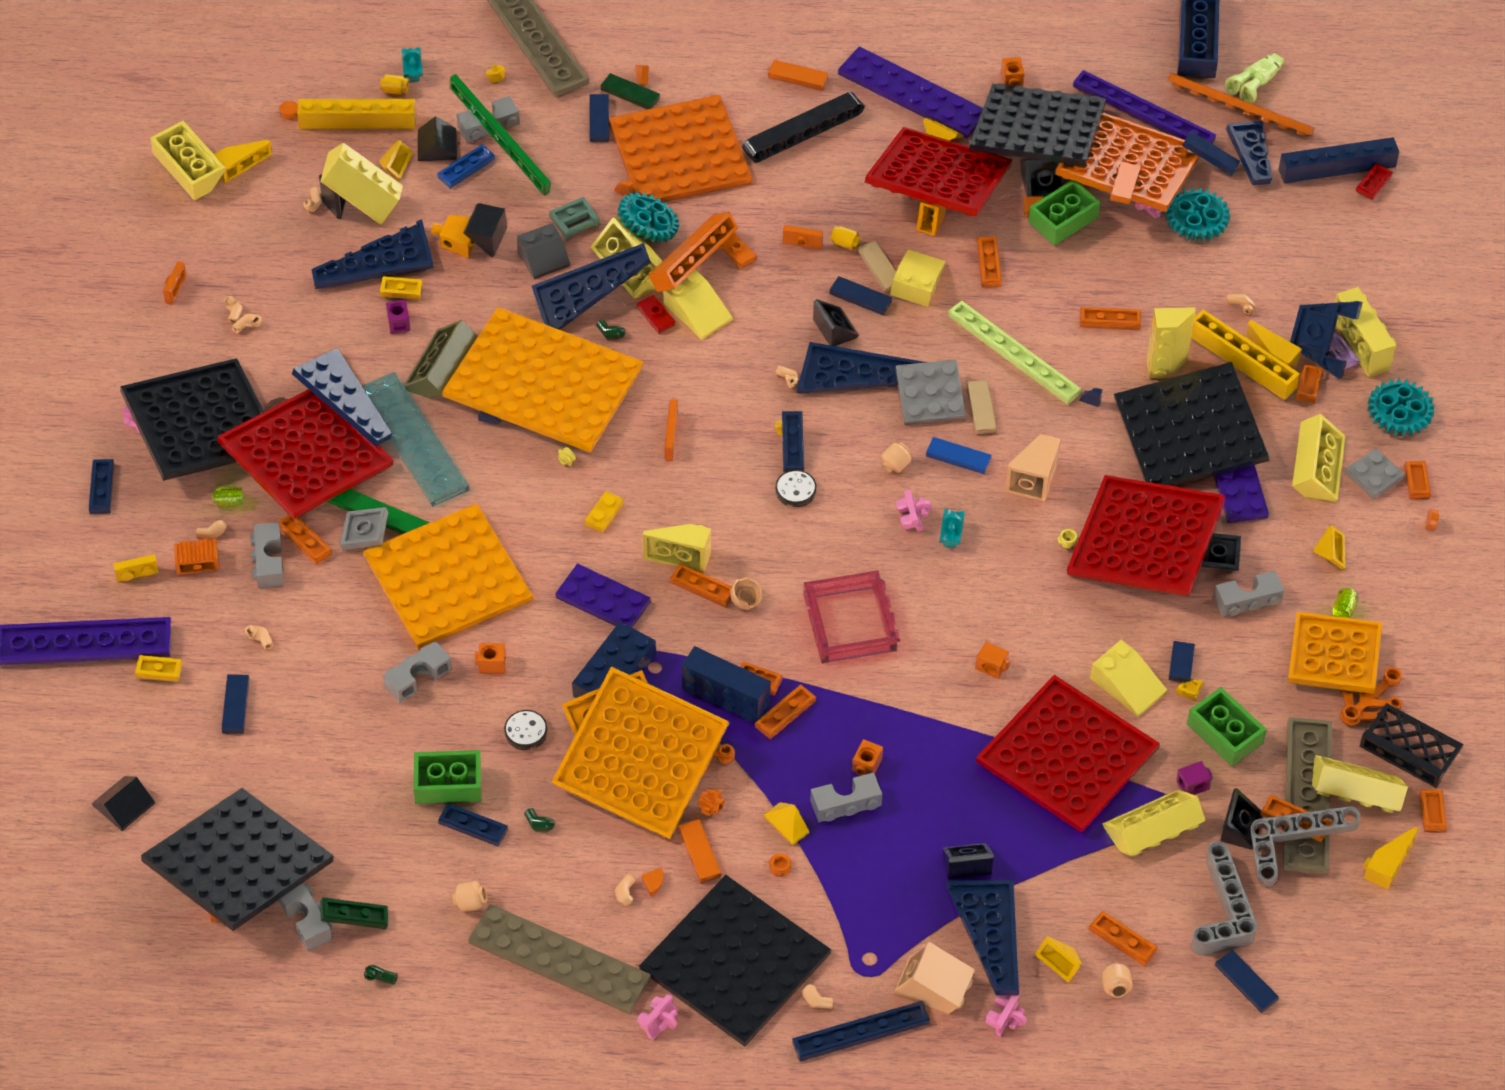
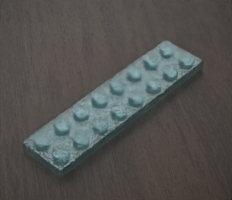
M395 372L362 385L392 432L391 444L432 507L470 491L465 478Z

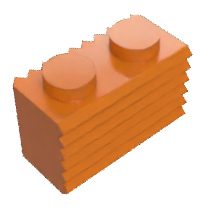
M205 538L195 542L182 541L174 544L177 575L220 570L216 539Z

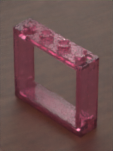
M878 570L804 582L803 596L821 664L897 651V642H900L899 630L894 628L895 616L889 610L891 607L889 595H885V580L883 581L880 578ZM873 589L886 637L829 647L817 598Z

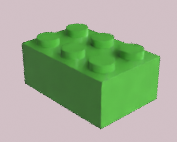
M1072 180L1030 206L1028 223L1055 246L1099 218L1100 201L1082 185Z
M1222 687L1191 708L1187 720V725L1232 767L1264 743L1267 730Z
M480 750L414 752L415 804L482 802Z

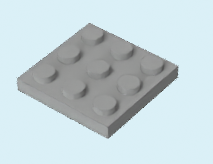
M957 359L896 366L904 425L965 419L966 414Z

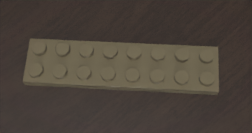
M487 0L554 97L589 84L588 77L533 0Z
M1288 717L1285 801L1309 812L1330 809L1331 794L1330 797L1318 794L1317 790L1312 786L1315 755L1331 759L1332 721ZM1284 826V832H1287L1289 827ZM1325 835L1322 843L1311 837L1284 841L1283 871L1328 875L1330 835Z
M492 904L488 906L468 939L469 944L629 1015L651 979V974Z

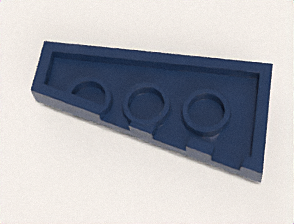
M1263 121L1227 124L1226 131L1252 186L1270 184L1272 173L1270 161L1267 158L1268 149L1265 146L1266 137L1265 132H1263Z

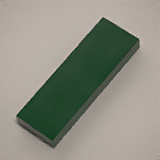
M612 73L601 84L602 91L645 109H652L660 99L659 93Z
M322 898L320 901L321 921L381 929L388 927V906L331 898Z

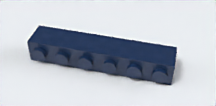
M1394 137L1282 153L1278 170L1283 183L1366 172L1370 171L1375 164L1384 168H1393L1397 165L1399 149Z

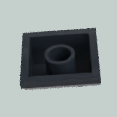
M1035 159L1020 160L1022 181L1027 197L1043 196L1044 198L1065 185V179L1055 175L1056 168L1060 163Z

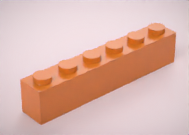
M730 211L712 215L648 275L657 292L675 289L738 229Z

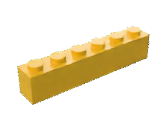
M298 99L297 115L299 129H416L415 99Z
M1204 309L1195 316L1191 336L1193 340L1226 362H1232L1235 368L1283 400L1288 398L1297 389L1300 373Z

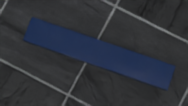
M919 1001L792 1038V1044L800 1062L930 1024V1018L923 1001Z

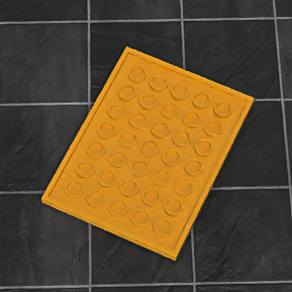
M497 307L445 386L442 394L445 398L591 453L644 367V361Z

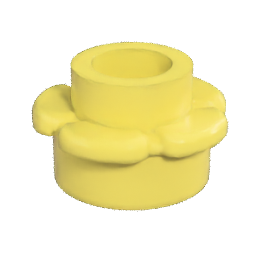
M568 447L558 450L559 455L557 458L564 466L566 464L572 466V463L576 460L574 453Z
M1065 529L1058 537V543L1062 544L1063 548L1070 549L1077 545L1078 536L1074 530Z

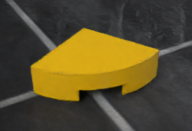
M1194 679L1190 682L1181 683L1176 688L1175 694L1196 701L1204 681Z

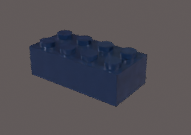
M620 621L572 682L573 697L578 698L599 689L611 667L628 675L641 670L644 672L657 655L656 640Z
M696 646L693 647L682 664V689L690 695H696L707 703L718 705L725 711L733 712L744 720L754 723L765 714L770 706L771 681Z

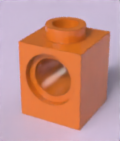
M1021 57L1002 58L1001 74L1003 84L1009 86L1024 85L1025 73Z
M985 642L976 657L975 669L999 679L1002 672L1006 673L1010 666V661L1008 660L1009 651Z
M479 643V652H475L474 663L479 666V673L505 674V644Z
M863 739L853 758L852 771L859 776L870 773L875 774L883 759V747Z

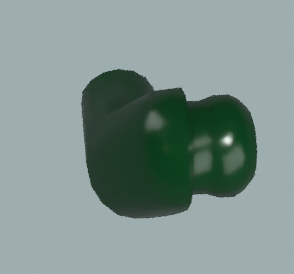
M600 320L596 324V327L606 339H619L625 336V329L623 327L608 326L604 320Z
M529 808L524 812L531 828L535 831L552 830L555 826L552 818L538 816L534 808Z
M368 965L365 968L364 977L369 981L377 979L395 985L398 974L376 965Z

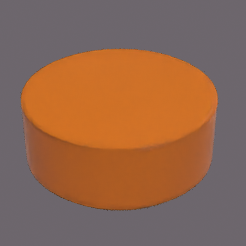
M285 101L280 105L279 111L282 118L291 120L298 116V104L296 102Z
M1429 509L1426 518V529L1433 531L1436 529L1439 520L1438 510Z
M781 853L773 855L769 860L770 872L778 877L786 876L791 871V859Z

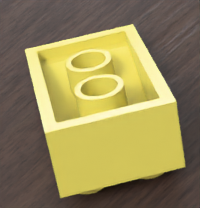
M908 249L893 279L890 295L928 307L946 261Z
M696 270L687 276L675 289L663 291L664 305L701 340L733 320V317L709 282Z
M686 524L643 532V559L676 567L679 564H683L698 572H705L711 555V528L703 525Z
M1123 640L1116 643L1092 664L1090 679L1137 717L1142 715L1167 693L1165 686L1138 652Z

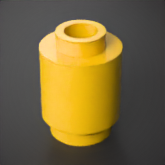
M385 74L384 78L381 77L380 89H383V93L407 94L409 78Z
M835 226L832 230L830 241L840 247L853 250L855 247L858 248L861 236H859L858 231L843 226Z

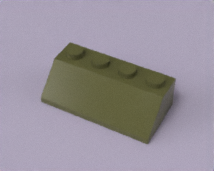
M462 320L437 329L402 388L429 399L438 396L442 397V391L474 344L478 335Z

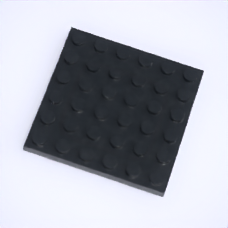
M992 83L970 142V151L1086 166L1104 112L1106 98Z
M237 358L120 386V392L163 481L236 463L237 461L217 442L218 436L264 412Z
M1232 362L1114 394L1116 405L1145 482L1176 487L1269 461L1268 452Z
M241 788L143 853L141 861L230 930L234 931L334 861V856L245 789Z
M725 875L639 965V969L651 974L652 980L745 1047L831 954V949L732 878Z

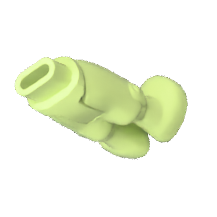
M1275 53L1271 56L1267 55L1265 58L1246 67L1242 73L1229 77L1225 81V88L1232 95H1236L1240 91V98L1242 100L1253 103L1257 98V88L1267 84L1281 69V65L1285 61Z

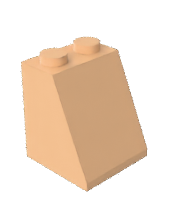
M1040 434L1008 464L1005 492L1045 502L1058 465L1061 439Z
M928 942L909 956L894 994L914 1002L923 1001V1004L928 1007L950 1014L955 1009H960L966 999L964 994L973 983V978L971 977L975 969Z

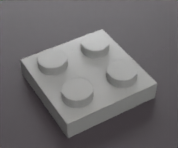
M1377 448L1345 470V474L1372 499H1375L1402 481L1405 475Z
M386 507L347 512L340 542L342 549L381 546L389 513Z

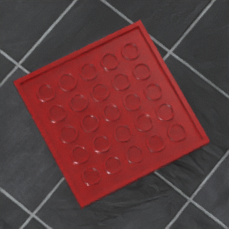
M903 127L867 173L865 183L875 188L887 189L892 193L907 195L911 199H920L931 205L943 206L948 210H956L967 216L977 217L1012 166L1013 159L991 153L970 151L969 146Z
M309 389L219 435L217 440L293 520L393 466L394 461L379 445L374 446Z
M1104 475L1067 567V575L1189 597L1224 506L1225 495Z
M1054 674L976 757V763L1083 833L1159 749L1160 743Z

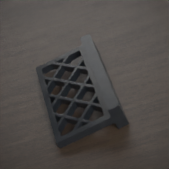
M1386 703L1369 729H1366L1363 733L1359 747L1437 789L1442 777L1464 744ZM1386 712L1395 715L1397 720L1386 722L1384 715ZM1412 724L1415 726L1416 731L1405 732L1403 725ZM1399 725L1401 733L1390 734L1388 727ZM1384 728L1386 735L1379 736L1373 733V731ZM1430 734L1434 736L1435 741L1425 743L1422 735ZM1418 736L1420 744L1410 745L1407 737ZM1403 738L1406 746L1399 747L1394 744L1393 740ZM1449 744L1452 747H1454L1455 750L1453 752L1444 753L1442 745ZM1437 746L1440 754L1429 755L1427 748ZM1423 749L1425 756L1418 757L1413 754L1412 750ZM1442 759L1443 768L1440 769L1433 765L1432 760Z

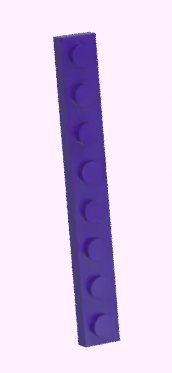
M1083 70L1073 81L1074 88L1091 96L1106 98L1107 104L1177 138L1185 140L1189 132L1192 131L1210 143H1213L1216 139L1215 133Z

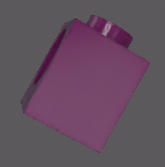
M406 300L387 302L386 309L390 334L410 331Z
M1200 761L1178 769L1176 782L1181 791L1196 795L1210 789L1213 777L1210 769L1206 768L1203 762Z

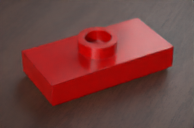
M1375 164L1356 187V192L1373 200L1392 177L1393 172Z
M654 295L637 303L638 310L658 334L675 326V320Z

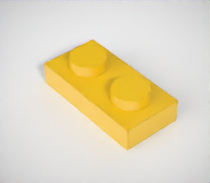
M383 276L380 297L420 300L423 280Z
M605 491L584 520L585 525L603 533L623 506L624 499Z
M155 554L113 563L117 582L129 581L159 573Z
M139 655L135 676L136 678L179 682L183 665L182 659Z

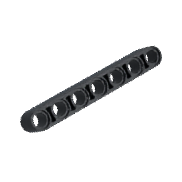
M847 92L748 138L743 143L742 149L754 163L761 162L859 116L865 106L853 92Z

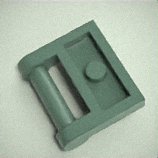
M584 197L549 211V217L559 229L565 241L570 239L572 235L601 225L599 217ZM587 217L590 219L569 229L567 228V226Z

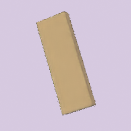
M876 240L859 246L858 253L885 293L891 291L896 271Z
M987 380L967 382V391L976 434L996 433V422Z

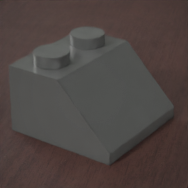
M553 223L517 236V251L534 279L570 266L561 235Z

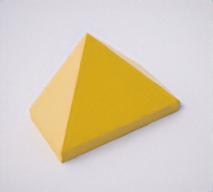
M924 118L923 120L926 132L929 135L949 141L963 138V134L933 119Z
M398 140L379 162L389 174L399 181L413 151L401 140Z
M1331 525L1327 528L1313 549V552L1341 570L1346 569L1345 534Z
M780 802L763 814V817L792 846L809 834L804 820L793 804Z
M1049 936L1044 939L1034 954L1068 983L1071 982L1082 965L1075 948Z

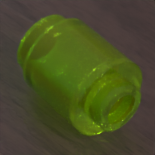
M216 486L217 491H213V503H217V507H235L238 504H243L242 487Z
M1343 588L1338 591L1333 605L1334 616L1350 618L1353 615L1359 599L1358 594L1353 589Z

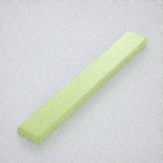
M962 300L948 311V316L1067 405L1081 394L1082 389Z

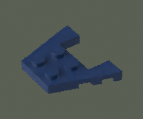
M1363 302L1300 305L1290 342L1300 347L1302 354L1328 370L1336 378L1342 379L1347 361L1328 356L1338 315L1358 320Z

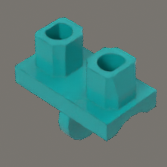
M421 48L401 49L404 77L409 78V82L420 81L419 77L423 76Z
M944 509L939 540L940 543H944V547L956 548V545H960L965 511L956 512Z

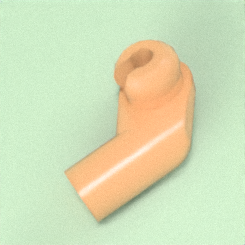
M227 296L224 299V304L230 312L228 322L234 324L241 315L242 306L237 299Z
M249 625L245 628L246 636L260 641L265 650L271 649L274 646L268 631L264 627Z
M809 984L805 986L803 997L811 1007L832 1009L833 998L821 997L814 985Z

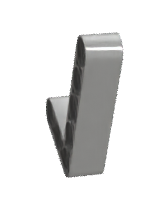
M1348 806L1255 820L1251 825V839L1259 883L1265 887H1271L1278 880L1273 842L1355 831L1360 825V812L1358 809ZM1347 815H1353L1356 821L1348 823L1344 818ZM1330 818L1334 823L1331 826H1325L1322 824V820ZM1303 821H1308L1312 826L1309 829H1302L1299 825ZM1285 824L1289 827V830L1287 832H1280L1277 830V827ZM1262 827L1267 830V833L1259 836L1255 833V830ZM1261 849H1267L1270 851V855L1262 857L1258 852ZM1270 870L1274 873V876L1266 879L1262 876V873Z
M1215 841L1209 845L1206 864L1227 921L1204 925L1195 929L1191 947L1199 955L1248 946L1254 941L1257 930L1256 920L1229 849L1223 842Z

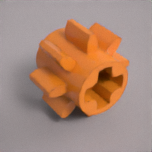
M715 788L709 789V791L704 790L698 799V805L702 808L700 812L709 817L714 815V813L719 814L725 804V799L721 797L722 792Z

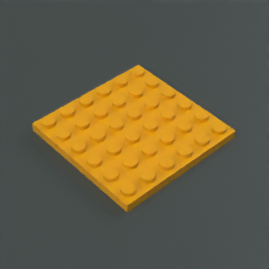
M477 503L385 541L381 546H373L363 551L365 560L417 649H421L434 641L442 640L533 600L532 593Z
M611 667L551 783L670 840L729 725V721Z

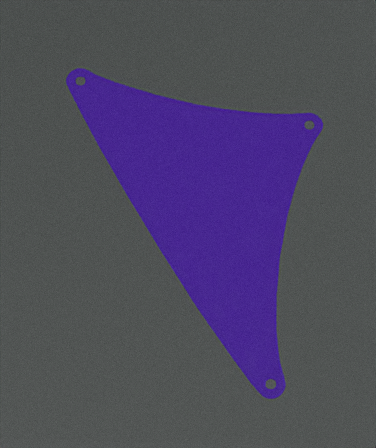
M657 651V655L650 663L659 662L662 665L661 672L651 673L648 670V666L643 672L648 684L729 721L720 744H729L734 748L735 760L761 789L773 807L780 802L796 806L809 830V834L799 840L798 843L816 872L833 907L846 942L851 967L856 973L866 977L881 975L911 948L959 916L946 888V881L1013 880L1014 885L1070 860L1114 845V842L1104 829L1103 823L1167 795L1129 781L1081 833L976 763V757L995 738L993 736L895 707L783 678L775 696H770V706L765 714L800 684L816 697V702L770 740L755 727L754 722L746 721L741 716L733 712H727L718 705L707 703L704 699L696 695H690L682 689V664L687 656ZM864 739L882 746L883 759L875 772V777L882 792V805L874 810H864L851 816L837 817L832 821L818 822L810 801L811 789L832 784L835 792L839 795L847 796L852 794L853 778L859 777L858 774L852 771V762L861 742ZM987 843L994 855L992 874L947 878L943 847ZM865 953H874L877 956V962L874 965L864 964L862 957Z

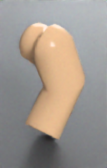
M312 187L309 190L311 199H307L308 203L304 202L303 204L308 212L316 211L322 204V198L317 187Z
M1228 294V304H1240L1243 308V313L1246 315L1253 313L1255 304L1246 294Z
M245 314L231 328L238 334L244 328L260 326L262 318L258 314Z
M779 365L776 369V375L784 377L788 387H798L799 377L797 372Z
M218 520L209 528H197L196 538L217 539L226 530L225 521Z
M629 874L622 879L615 889L617 901L621 902L623 906H628L633 901V897L629 895V888L634 884L635 879Z

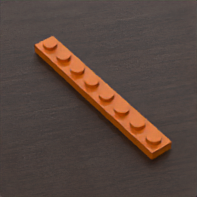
M1170 73L1168 81L1173 82L1172 86L1183 89L1184 86L1190 89L1189 93L1200 96L1201 93L1205 94L1208 100L1218 103V100L1225 102L1224 106L1234 110L1236 107L1243 109L1242 113L1253 117V114L1261 116L1260 120L1271 123L1272 120L1277 122L1280 128L1286 130L1289 127L1296 129L1295 133L1306 137L1307 134L1313 135L1315 127L1174 73Z

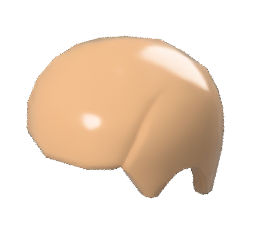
M748 577L737 579L730 590L731 600L740 609L749 610L755 608L762 599V588L756 581Z

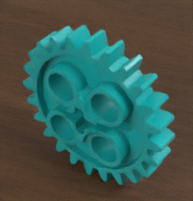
M1191 188V192L1183 189V195L1178 192L1165 215H1167L1166 221L1169 222L1168 226L1173 227V232H1180L1179 237L1186 235V240L1193 237L1194 242L1198 238H1201L1204 242L1205 237L1212 240L1213 235L1219 237L1220 232H1225V228H1228L1230 220V208H1227V202H1222L1223 197L1216 198V192L1211 195L1209 194V189L1202 192V189L1199 188L1198 192H1195L1194 188Z
M638 192L635 195L630 193L629 196L625 195L618 205L617 211H619L618 216L621 217L620 222H626L624 227H630V232H636L637 237L642 235L644 240L650 238L651 242H654L655 239L659 243L662 240L667 242L668 239L672 240L673 236L675 237L680 226L678 223L679 219L675 218L677 213L671 212L673 208H667L666 202L661 203L660 198L655 200L653 195L647 197L646 193H643L642 196Z
M1399 378L1396 383L1389 379L1388 385L1382 382L1381 387L1376 385L1375 390L1371 391L1367 403V411L1370 412L1369 418H1374L1373 424L1380 423L1379 429L1385 427L1386 433L1392 430L1394 436L1398 432H1401L1403 437H1405L1406 432L1413 436L1414 430L1417 433H1421V429L1426 430L1427 425L1431 424L1435 412V404L1432 403L1433 397H1428L1429 391L1422 392L1423 386L1415 387L1416 382L1410 385L1407 379L1404 383H1401Z

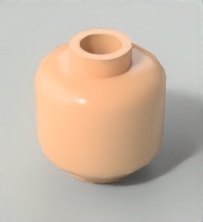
M902 442L890 444L881 454V459L884 462L882 464L883 468L889 473L892 471L901 473L912 461L911 450Z
M477 881L460 883L456 886L455 892L452 893L453 904L457 905L462 912L479 910L487 902L486 889Z
M1111 964L1102 971V983L1107 995L1121 998L1131 991L1133 983L1127 966Z

